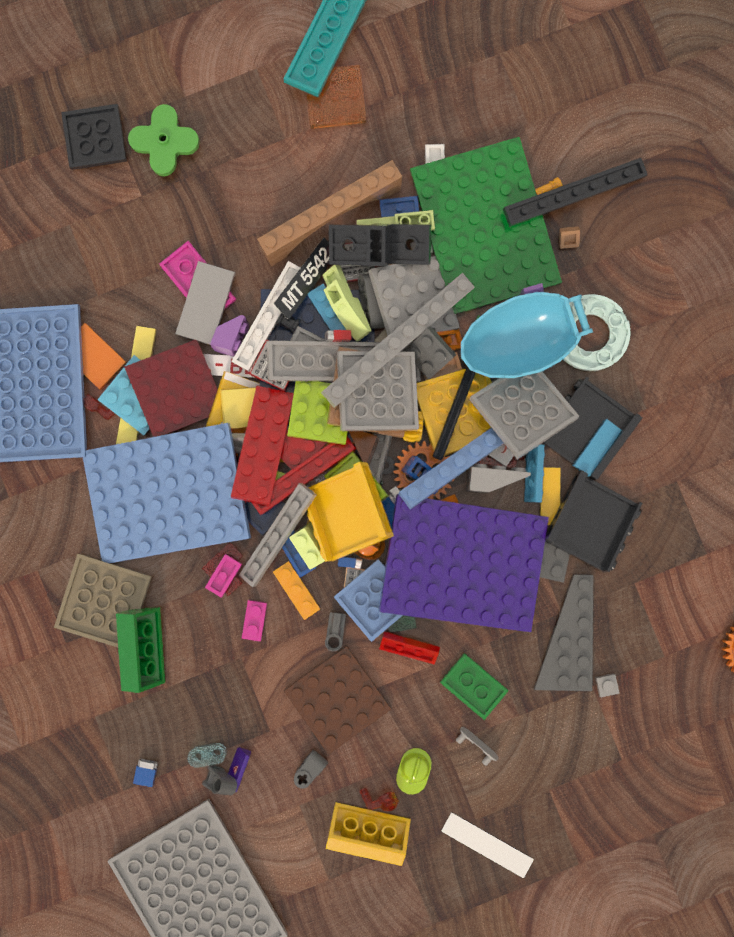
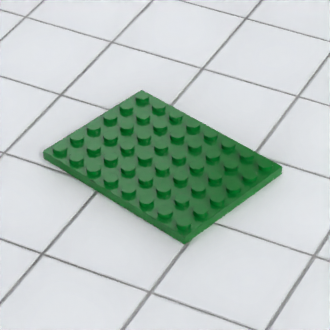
M520 137L410 168L421 210H433L435 230L431 231V244L434 255L439 263L445 287L462 273L475 287L452 307L454 314L519 296L524 288L542 283L543 289L562 283L543 215L509 227L502 210L506 206L537 195Z

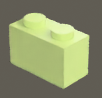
M312 522L301 527L289 537L310 570L325 561L320 554L318 540L314 537Z

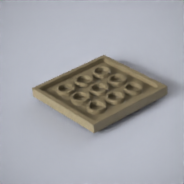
M80 553L77 554L54 628L118 647L116 613L132 609H142L152 576Z

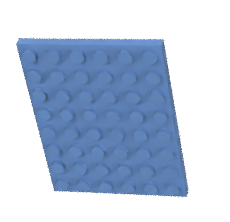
M80 305L0 309V462L86 457L87 439Z
M230 423L85 451L86 457H83L102 561L114 563L251 538L245 502L231 498L238 464Z

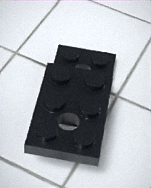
M381 223L371 225L330 224L329 264L387 266L389 264L430 265L431 225ZM347 239L353 243L352 250H347L344 246ZM408 239H413L416 243V247L413 250L408 249L406 245Z

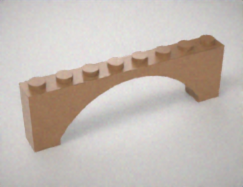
M393 160L259 237L257 240L269 264L273 266L287 258L288 254L304 239L343 213L368 202L388 199L400 192L402 185L401 173Z

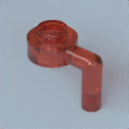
M88 394L83 399L85 401L83 405L90 412L96 411L106 420L111 419L115 415L110 409L107 411L91 394Z
M366 788L360 790L368 810L381 808L383 811H393L399 803L394 792H387L380 796L378 800L372 801Z

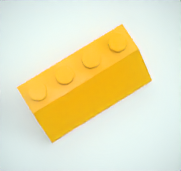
M335 802L326 849L402 866L406 856L411 819Z

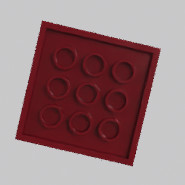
M197 340L124 367L153 437L166 435L209 418L218 389Z

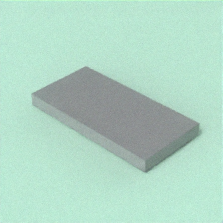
M198 261L175 333L176 335L210 345L215 330L220 325L235 272Z

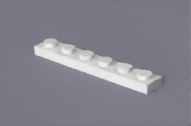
M289 261L287 262L232 360L233 363L250 371L281 315V311L274 305V302L299 271L300 267Z

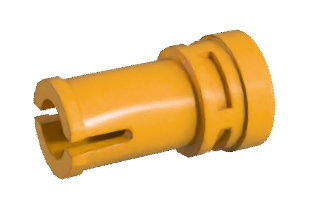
M559 177L549 181L548 184L535 188V191L539 195L563 185Z

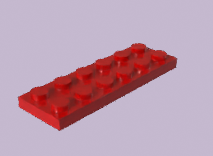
M256 386L231 498L270 506L294 393Z

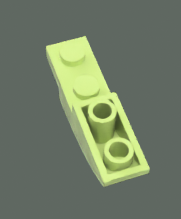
M433 210L400 213L392 217L357 220V225H371L374 223L431 225V231L435 230Z
M333 265L323 274L327 285L324 292L346 330H351V336L356 341H360L371 332V328L359 299L352 296L341 266Z

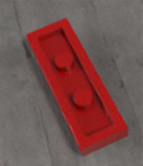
M388 632L383 633L379 647L383 651L434 665L440 651L439 646Z

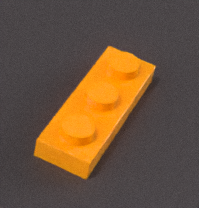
M290 561L273 571L304 620L321 609L301 578H299Z

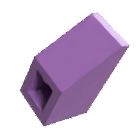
M240 315L216 328L210 343L214 351L235 356L242 344L244 334L246 335L249 330V323L246 317Z

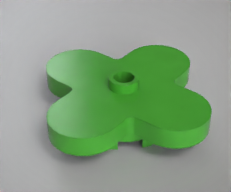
M166 104L159 105L153 110L150 126H136L130 131L128 136L129 144L134 151L150 154V166L160 176L172 174L176 168L177 157L179 155L193 154L197 151L200 144L199 137L193 129L178 127V115L175 109Z

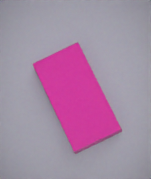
M187 241L159 263V265L187 298L198 261L206 263V261L193 245ZM231 292L229 293L225 309L236 301Z

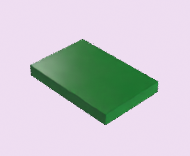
M465 653L460 656L440 680V683L483 720L487 718L509 691Z

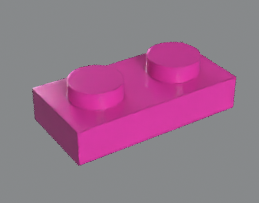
M225 554L205 588L222 598L242 563Z
M248 600L242 639L261 642L267 609L266 602Z

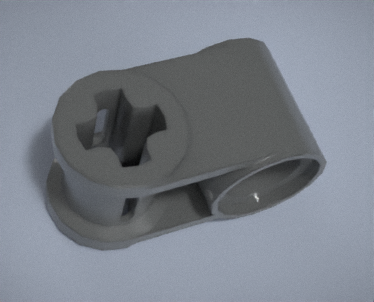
M313 749L296 771L294 776L295 785L298 788H307L316 776L323 771L328 761ZM300 775H307L306 780H299Z
M210 764L208 766L209 772L202 785L214 794L233 795L237 789L236 779L229 775L222 767Z

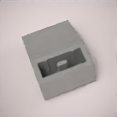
M475 464L468 469L466 491L488 493L531 476V473L526 472V468L514 467L510 471L506 470V466H492V469H489L486 464Z

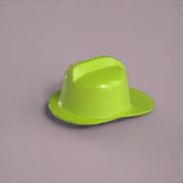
M413 748L408 750L401 759L396 781L401 791L406 794H417L427 784L432 762L426 751Z

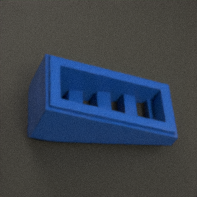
M411 456L401 471L415 481L433 468L419 457ZM421 468H424V470L422 471V473H421L420 476L418 477L417 474L419 473V471L421 470Z

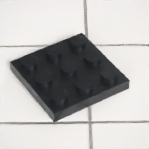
M118 104L61 112L69 168L71 170L127 162Z

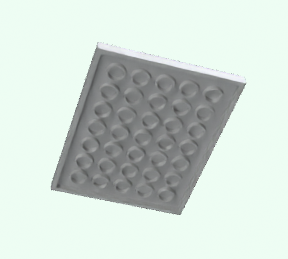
M207 799L108 860L109 865L151 937L288 936V932L210 799Z

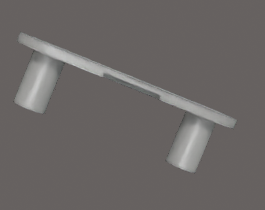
M460 728L461 734L456 738V741L461 744L467 738L483 750L487 755L482 760L485 766L492 760L497 761L499 759L498 755L467 728Z

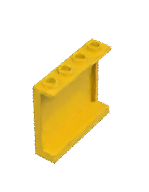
M366 462L353 464V468L308 487L316 494V497L307 509V516L310 522H312L314 537L318 540L320 554L325 562L335 561L394 536L371 470Z

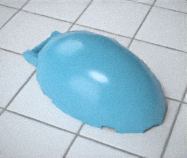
M535 292L515 296L490 308L471 324L461 341V359L471 371L489 378H517L539 373L559 363L578 345L581 336L593 332L585 315L581 294L568 299L563 295L555 293ZM570 302L574 303L582 332H578L569 305Z

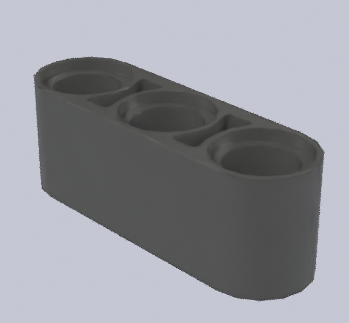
M360 274L358 277L361 306L371 329L385 328L369 274Z

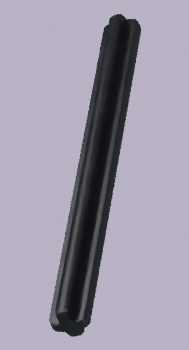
M468 366L433 453V457L438 460H442L476 374Z

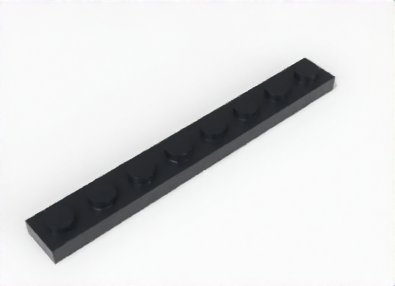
M638 158L511 204L502 210L509 227L640 180L648 176L642 158Z

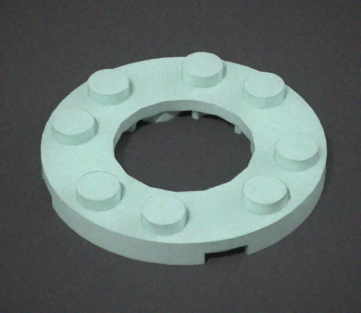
M583 295L581 302L585 315H595L605 321L609 329V340L602 349L594 352L585 351L576 345L563 360L574 368L583 371H598L613 365L623 356L630 341V324L622 308L613 300L601 295ZM570 302L569 305L576 323L578 316L574 303Z

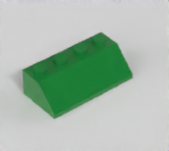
M160 607L132 609L116 613L121 691L140 693L164 684L165 671Z

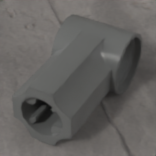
M330 612L325 646L330 651H337L343 645L346 614ZM331 637L339 639L338 647L330 646L329 639Z

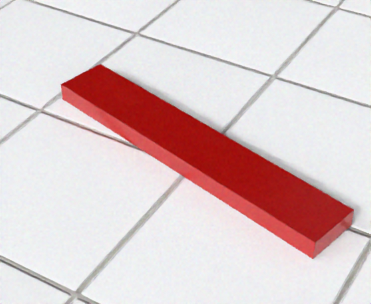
M348 436L346 437L345 445L329 443L275 481L270 506L252 503L261 516L290 496L299 483L306 485L352 451H355L356 447Z

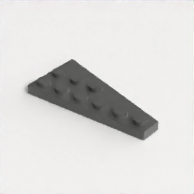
M572 575L563 606L559 612L558 621L554 627L543 664L539 671L537 682H535L533 688L534 690L592 691L593 575Z

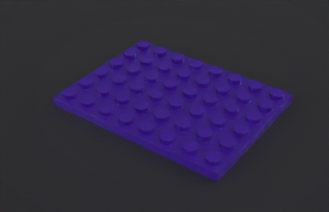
M397 494L391 527L394 536L389 540L379 612L531 632L549 517L427 498L410 510L399 494Z

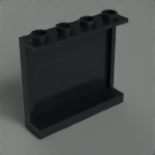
M585 377L582 380L578 379L573 386L574 392L571 395L567 394L565 397L566 401L579 415V418L543 442V444L573 465L603 421L608 419L622 431L589 476L592 480H598L643 417L637 413H631L590 383L588 377Z
M581 470L575 474L546 532L545 541L603 573L610 572L617 564L616 558L618 554L625 548L624 541L632 533L634 528L632 524L642 512L640 508L643 503H635L590 479L587 477L588 473Z

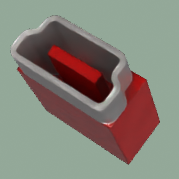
M351 330L326 331L325 342L351 341Z

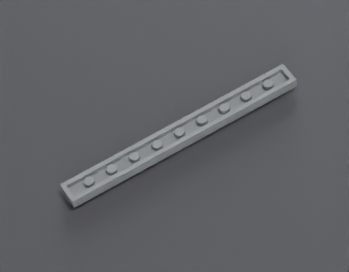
M463 273L460 274L321 392L322 395L335 408L475 288Z

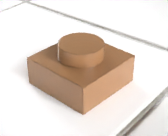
M579 226L560 228V249L579 247Z

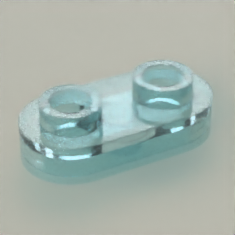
M221 743L197 746L190 750L187 760L195 768L220 764L224 761L227 750ZM214 750H219L221 754L219 756L215 755ZM195 754H201V759H197Z

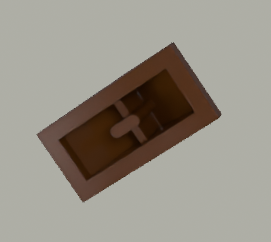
M349 431L362 461L370 465L379 442L378 437L364 431Z

